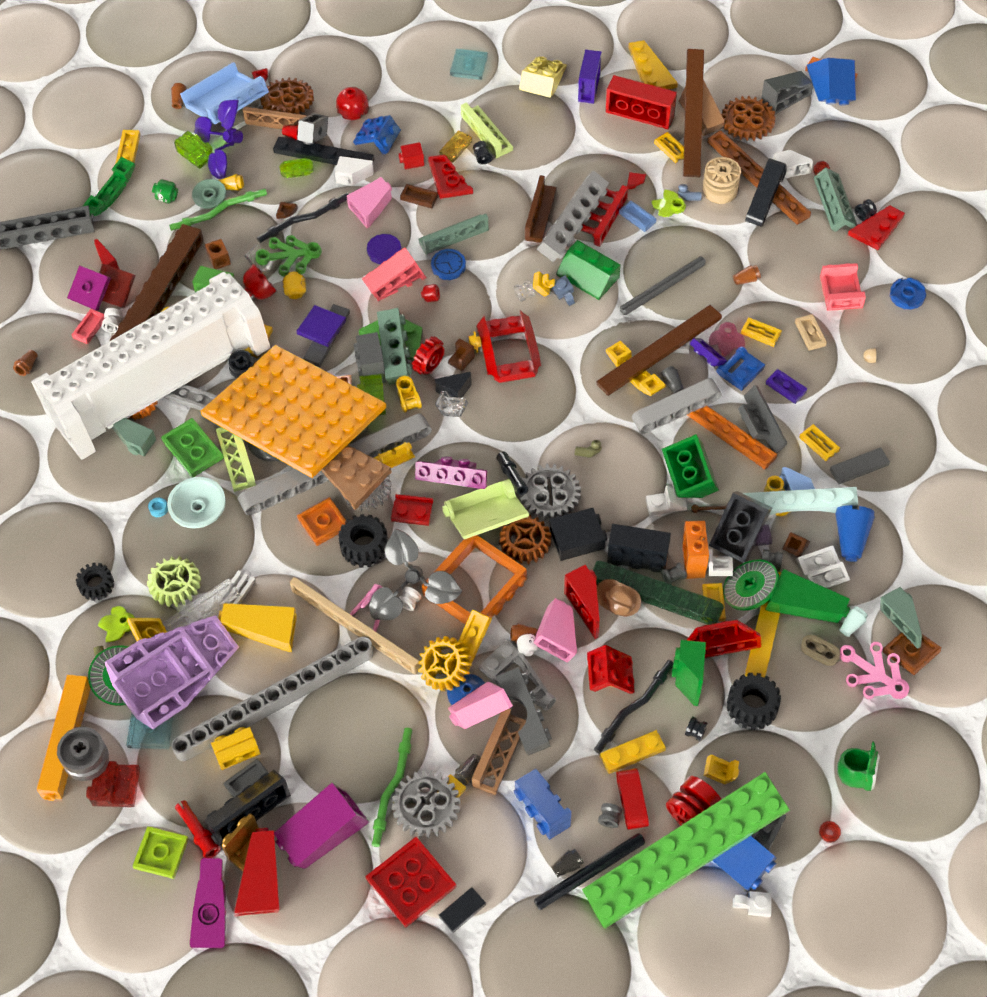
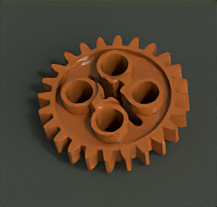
M290 77L287 80H284V78L281 81L275 80V83L269 82L270 86H267L269 92L260 97L263 109L299 114L300 111L305 113V109H310V106L313 105L312 101H314V93L311 86H308L307 82L303 83V80L297 81V78L291 80Z
M741 96V100L735 98L734 102L730 100L729 105L725 104V108L722 109L721 115L725 121L723 125L724 130H728V135L733 133V138L739 136L740 140L746 138V141H749V138H752L755 141L756 137L761 140L762 135L767 137L768 133H771L772 128H774L776 120L775 111H772V106L768 107V102L763 104V99L757 101V97L751 99L748 96L745 99Z

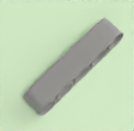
M708 378L636 411L632 415V419L639 432L645 434L717 401L722 396V393L714 380Z

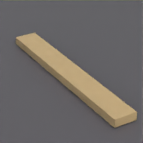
M292 578L290 586L293 593L358 637L369 638L374 648L416 675L419 672L420 665L417 659L297 578Z

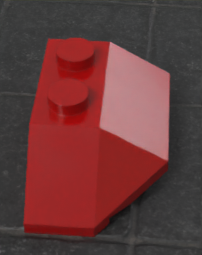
M739 620L723 621L717 624L696 627L687 639V641L706 642L705 658L761 648L760 633Z

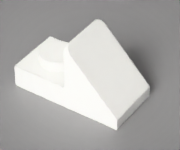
M670 486L665 487V493L646 496L649 516L687 510L685 498H678L675 488Z

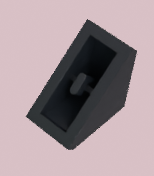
M471 372L434 379L436 393L456 403L460 402L472 385Z

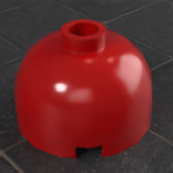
M347 87L340 91L336 98L337 113L347 120H357L364 113L366 115L369 110V102L365 92L358 87Z
M253 264L244 273V290L250 297L253 296L256 299L263 300L277 292L256 265Z

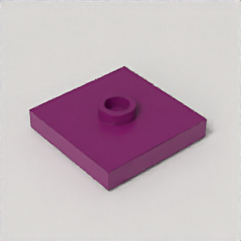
M79 265L67 299L99 311L111 278Z

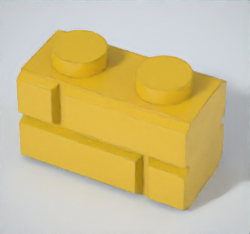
M240 727L233 734L218 736L214 742H211L221 770L260 755L250 727Z

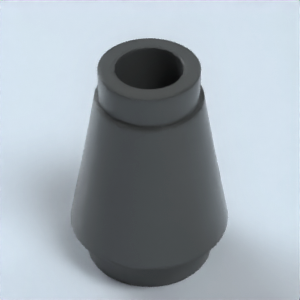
M673 366L667 367L661 372V379L674 394L684 389L678 370L674 369Z

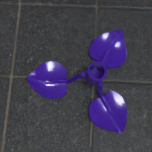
M225 100L218 107V119L222 122L221 126L226 129L223 133L211 131L212 122L208 117H199L195 122V138L200 145L209 143L210 134L221 135L223 140L228 143L216 148L215 153H211L208 158L209 171L217 179L226 178L227 155L222 149L234 146V143H241L243 140L242 131L232 128L239 100Z

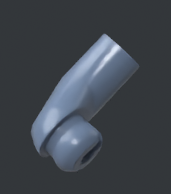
M686 184L679 185L678 194L687 201H701V192H690L687 190L688 186Z

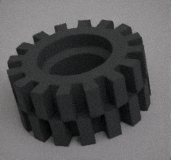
M94 562L91 567L89 564L85 565L86 569L81 568V573L76 575V585L81 595L85 596V599L88 600L91 598V601H95V597H97L98 601L102 600L101 596L106 598L108 596L107 592L111 593V588H114V579L106 565L103 566L102 563H98L97 566ZM92 578H102V582L94 587L88 585L89 580Z

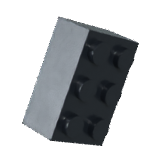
M739 491L733 492L708 546L745 563L755 547L772 507Z
M612 524L608 543L607 563L614 566L623 565L633 569H648L652 572H661V570L666 569L671 533Z

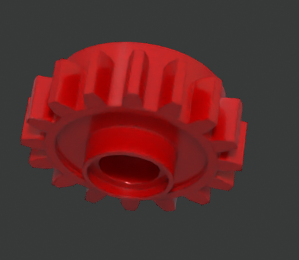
M431 336L429 339H426L424 344H421L417 349L416 355L413 357L415 359L412 362V369L420 375H425V373L429 374L437 368L445 352L442 340Z

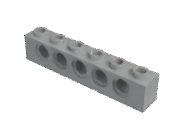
M593 170L580 185L537 250L552 262L557 258L561 259L567 251L565 247H569L575 240L574 234H578L583 228L582 222H586L590 218L591 213L589 212L591 209L594 211L600 203L597 200L599 198L602 199L607 193L606 187L609 182Z

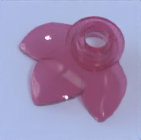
M725 322L720 325L719 330L711 333L709 345H718L719 351L725 357L734 348L738 349L740 346L745 348V339L743 335L737 332V328L733 323ZM729 328L731 332L727 333L725 329Z

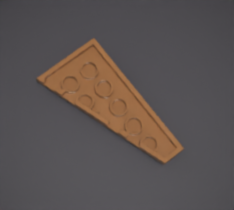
M349 445L321 470L330 482L340 490L342 496L351 503L355 510L392 472L391 467Z

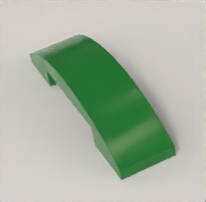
M123 157L118 160L111 169L113 171L112 176L95 197L91 195L83 205L89 206L91 215L97 216L101 214L119 197L132 176L136 166L135 163Z

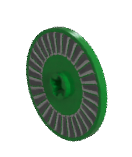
M765 560L745 562L733 570V576L726 578L723 585L724 599L730 607L736 610L748 611L756 609L769 601L775 594L779 586V573L773 564Z
M117 645L104 649L95 656L89 667L88 681L94 695L106 704L113 706L126 705L112 686L105 662L129 646Z

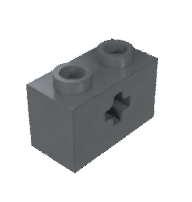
M312 113L300 119L298 122L297 140L303 141L304 144L312 145L326 137L329 116Z

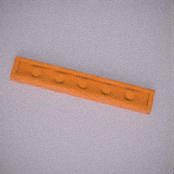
M708 406L687 414V416L763 469H766L777 458L775 452Z

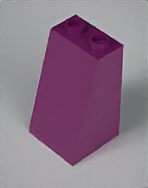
M331 783L274 832L277 838L275 842L282 851L286 850L289 854L287 859L294 867L298 866L306 869L366 826L369 820L346 790Z

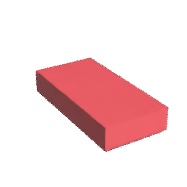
M90 309L71 334L73 339L89 344L102 326V322L105 319L104 313Z

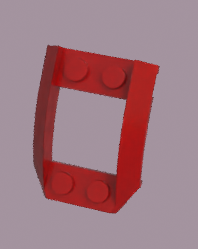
M521 310L519 316L486 321L484 316L476 325L481 340L487 375H492L494 380L499 383L535 377L539 366H541V361L529 316ZM524 332L531 360L496 366L490 337Z

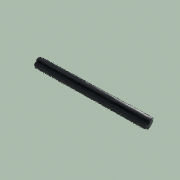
M637 833L534 899L536 907L539 910L544 909L645 844L644 837Z

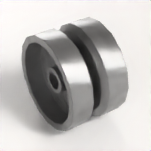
M76 727L68 731L60 739L57 746L59 761L66 773L73 779L79 781L92 780L99 777L108 766L109 751L101 735L92 728Z

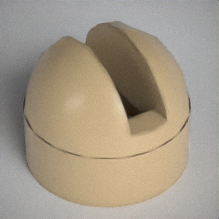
M876 348L867 349L863 354L864 360L868 363H876Z

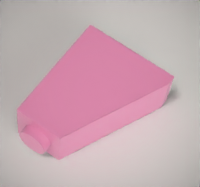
M380 177L347 195L348 207L366 228L372 225L391 201L392 187L389 182H385Z
M555 598L545 611L534 643L539 648L567 663L577 653L573 607Z
M486 682L448 709L451 713L449 717L455 726L458 725L466 729L511 708L513 705L503 688Z

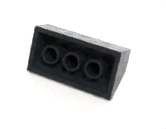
M272 770L270 773H264L259 778V781L245 787L241 794L235 798H230L218 811H212L207 816V819L204 820L206 827L221 847L225 836L237 828L238 822L244 816L247 817L251 813L257 821L291 796L286 780L275 770Z

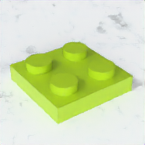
M147 826L132 867L136 870L175 879L189 840L188 836Z

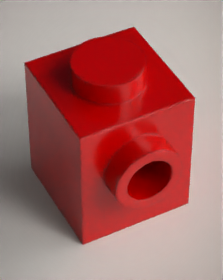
M420 142L400 146L401 153H398L399 162L403 163L405 170L424 166V154Z

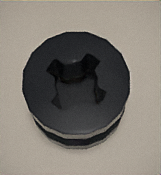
M870 199L855 207V214L861 221H865L869 216L877 213L876 205Z
M692 716L685 735L688 737L693 736L697 741H701L708 723L697 721V718Z

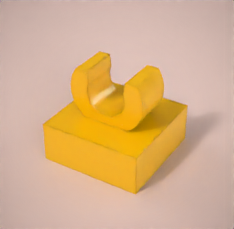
M540 271L534 273L533 288L544 297L549 295L550 288L555 286V279L550 280L549 274H542Z

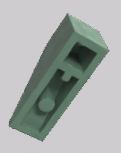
M126 418L113 424V430L133 455L140 454L145 456L156 441L153 430Z
M901 587L882 596L880 610L917 649L920 648L922 633L912 596Z

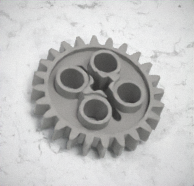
M547 463L545 468H542L541 465H539L538 470L531 468L532 474L526 472V478L522 479L526 486H528V492L524 495H519L521 504H524V508L526 510L529 509V515L536 513L538 518L542 515L543 520L546 521L547 517L552 519L554 516H561V514L567 515L569 511L574 512V506H578V501L581 498V487L579 486V480H575L576 475H570V469L564 472L563 466L556 469V464H554L550 468ZM548 478L551 481L553 506L549 505Z
M423 770L422 776H418L414 772L413 779L407 775V783L400 781L402 789L395 788V793L398 796H392V800L395 802L392 804V810H395L393 813L394 818H398L397 824H404V832L410 828L411 836L418 832L419 838L422 837L423 833H426L429 839L432 832L438 837V830L440 829L446 833L445 826L453 827L451 819L457 820L456 813L460 812V807L457 806L461 804L460 798H456L459 791L453 790L455 784L451 783L448 785L449 777L442 780V773L435 777L433 770H431L429 775H426L425 770ZM424 787L430 788V791L427 793L420 792ZM438 800H445L446 804L439 806L436 802ZM411 802L417 804L414 808L406 807ZM426 815L433 817L430 821L422 820Z

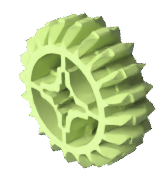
M171 556L169 561L163 558L162 564L156 563L157 568H151L152 574H148L149 581H147L150 595H152L155 601H159V604L163 605L166 603L168 607L174 604V606L178 607V603L182 602L185 605V600L192 601V595H197V589H200L201 586L199 583L201 582L200 573L193 562L190 563L187 558L182 560L179 556L174 560V557ZM185 574L189 576L187 583L184 581ZM161 581L165 583L163 590L159 588Z

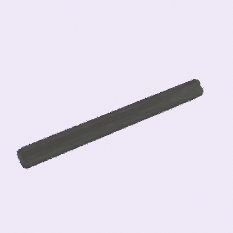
M699 256L620 306L621 313L627 315L705 266L706 260Z

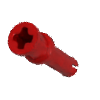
M186 800L180 801L184 809L178 803L175 806V810L193 834L195 845L201 848L204 858L215 857L221 850L220 845L214 842L211 837L212 833L204 829L188 805V802Z

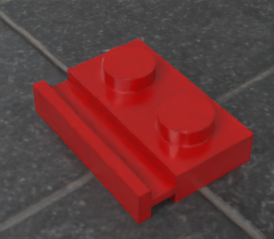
M395 494L391 522L429 526L434 503L433 498Z

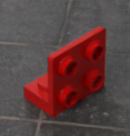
M607 645L587 652L589 688L591 691L596 692L608 686H613L629 694L635 692L633 661L630 655Z

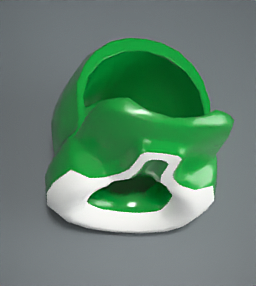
M872 741L871 750L869 751L850 748L840 755L837 762V775L843 784L852 788H863L866 791L874 789L880 760L875 742Z

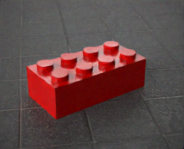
M613 75L607 87L606 113L669 129L675 116L677 92Z

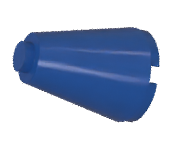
M846 505L836 509L835 516L841 555L846 561L856 562L857 559L862 557L875 518V512L870 508L859 506L858 510L853 509V505Z

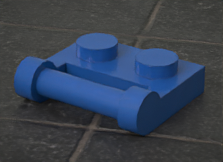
M740 346L724 365L717 368L716 372L723 379L742 391L764 370L765 364L749 354L744 347ZM740 358L744 360L732 373L728 372Z

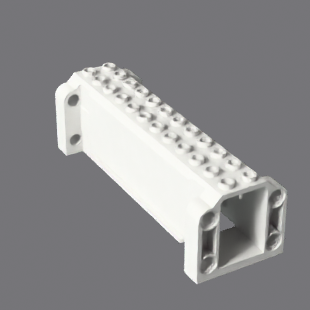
M223 271L209 279L210 284L52 375L49 376L48 373H44L31 381L47 416L81 460L96 452L91 440L106 432V427L108 429L112 428L113 424L119 420L129 418L226 361L233 352L245 350L249 347L256 356H259L270 349L259 309L253 303L249 294L230 273L226 274Z

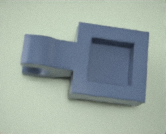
M566 275L555 280V286L552 289L557 298L560 300L564 297L569 306L575 304L574 297L571 294L575 291Z

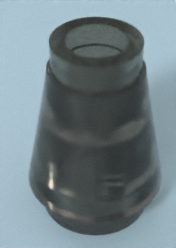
M472 754L455 770L454 777L463 785L472 783V777L481 757Z
M574 848L571 851L568 850L551 868L558 878L581 868L580 865L584 864Z

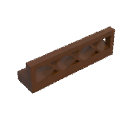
M543 175L539 176L525 226V241L542 242L555 199L557 187L545 185V176Z

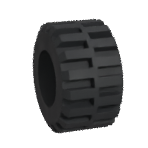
M360 514V517L355 515L352 516V520L347 519L345 521L346 525L342 524L338 539L341 554L347 562L351 561V565L356 566L358 564L360 568H363L364 565L372 567L371 564L374 563L376 565L379 563V559L383 560L385 558L388 535L384 523L380 522L379 518L375 517L373 519L372 515L364 516V514ZM360 537L373 538V541L366 545L354 543Z
M748 673L747 677L743 674L739 680L736 679L733 682L727 699V711H730L729 716L731 719L735 718L737 725L741 723L743 724L742 728L746 729L749 726L751 730H755L756 727L763 729L765 724L769 726L772 720H775L781 704V695H779V687L775 688L776 683L769 681L770 677H761V673H757L756 676L753 673ZM748 695L758 696L764 701L765 705L759 708L750 707L744 702L743 697Z

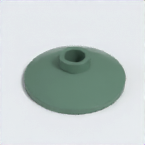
M206 179L199 182L192 191L194 203L205 209L217 207L226 197L225 186L215 179Z

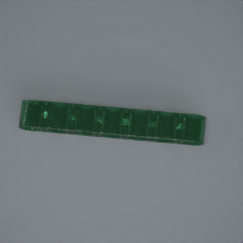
M596 561L593 568L597 577L596 586L607 579L616 580L635 589L640 595L641 602L707 625L717 624L724 609V605L719 601L604 561Z

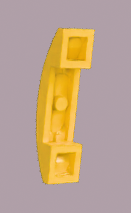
M621 340L606 349L607 354L616 367L632 357V351ZM647 371L630 381L637 389L649 396L666 387V384L655 374L651 375Z

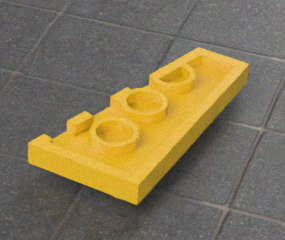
M644 40L628 44L642 83L664 89L678 87L677 81Z

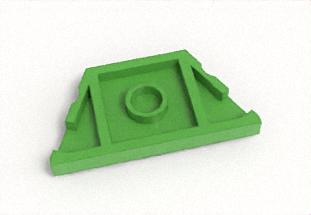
M405 319L406 324L403 325V329L406 330L408 341H405L406 347H409L410 351L408 360L413 362L415 360L413 357L421 346L423 329ZM378 320L359 329V335L378 332L381 345ZM392 328L390 332L395 331L397 328ZM399 344L393 345L392 348H397Z

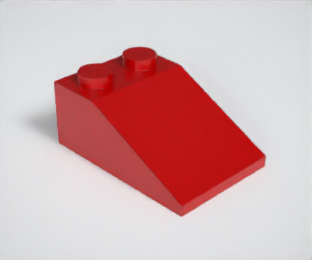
M585 564L565 574L564 594L594 639H597L600 622L596 587L597 577L592 569L589 570Z

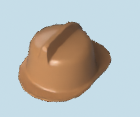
M612 579L604 580L597 586L598 603L603 608L615 615L624 617L632 616L638 612L641 606V598L635 589Z

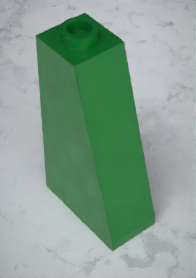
M783 569L779 575V586L775 594L768 601L765 610L839 623L841 618H846L849 613L850 607L847 605L850 598Z

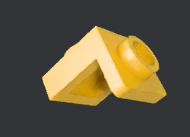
M711 754L707 756L703 776L724 785L735 781L739 775V761L733 760L728 762Z

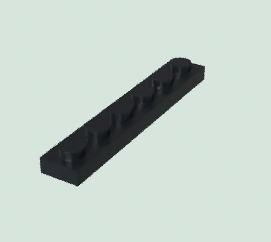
M279 136L273 148L275 154L337 165L340 156L374 162L373 154L316 143L307 145L303 141Z

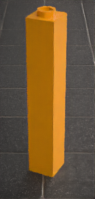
M67 675L37 786V791L45 800L54 801L55 799L63 798L68 774L57 756V746L60 739L68 731L81 727L91 689L86 676Z

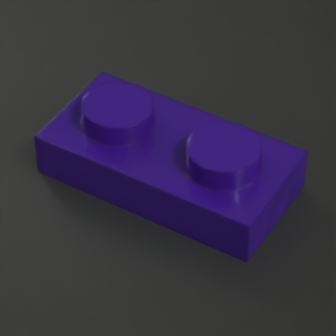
M693 338L690 345L694 347V351L698 355L707 358L706 361L711 366H721L728 361L703 339Z
M779 369L766 380V385L794 404L807 392L805 386Z

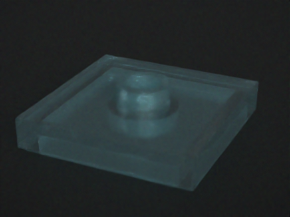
M456 49L450 69V76L482 80L488 52Z
M131 712L127 748L169 749L173 717L155 729H151L136 719Z

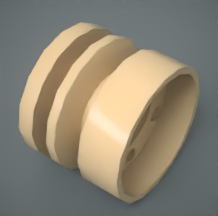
M717 157L707 163L702 189L704 196L708 200L717 204H726L737 197L741 176L739 164L727 157Z

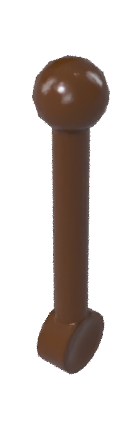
M694 504L691 506V511L697 513L699 510H725L727 504L725 506L702 507Z

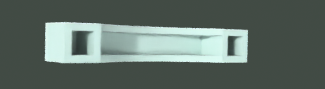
M857 487L743 493L772 507L770 515L792 511L836 513L838 507L853 505V509L858 508Z

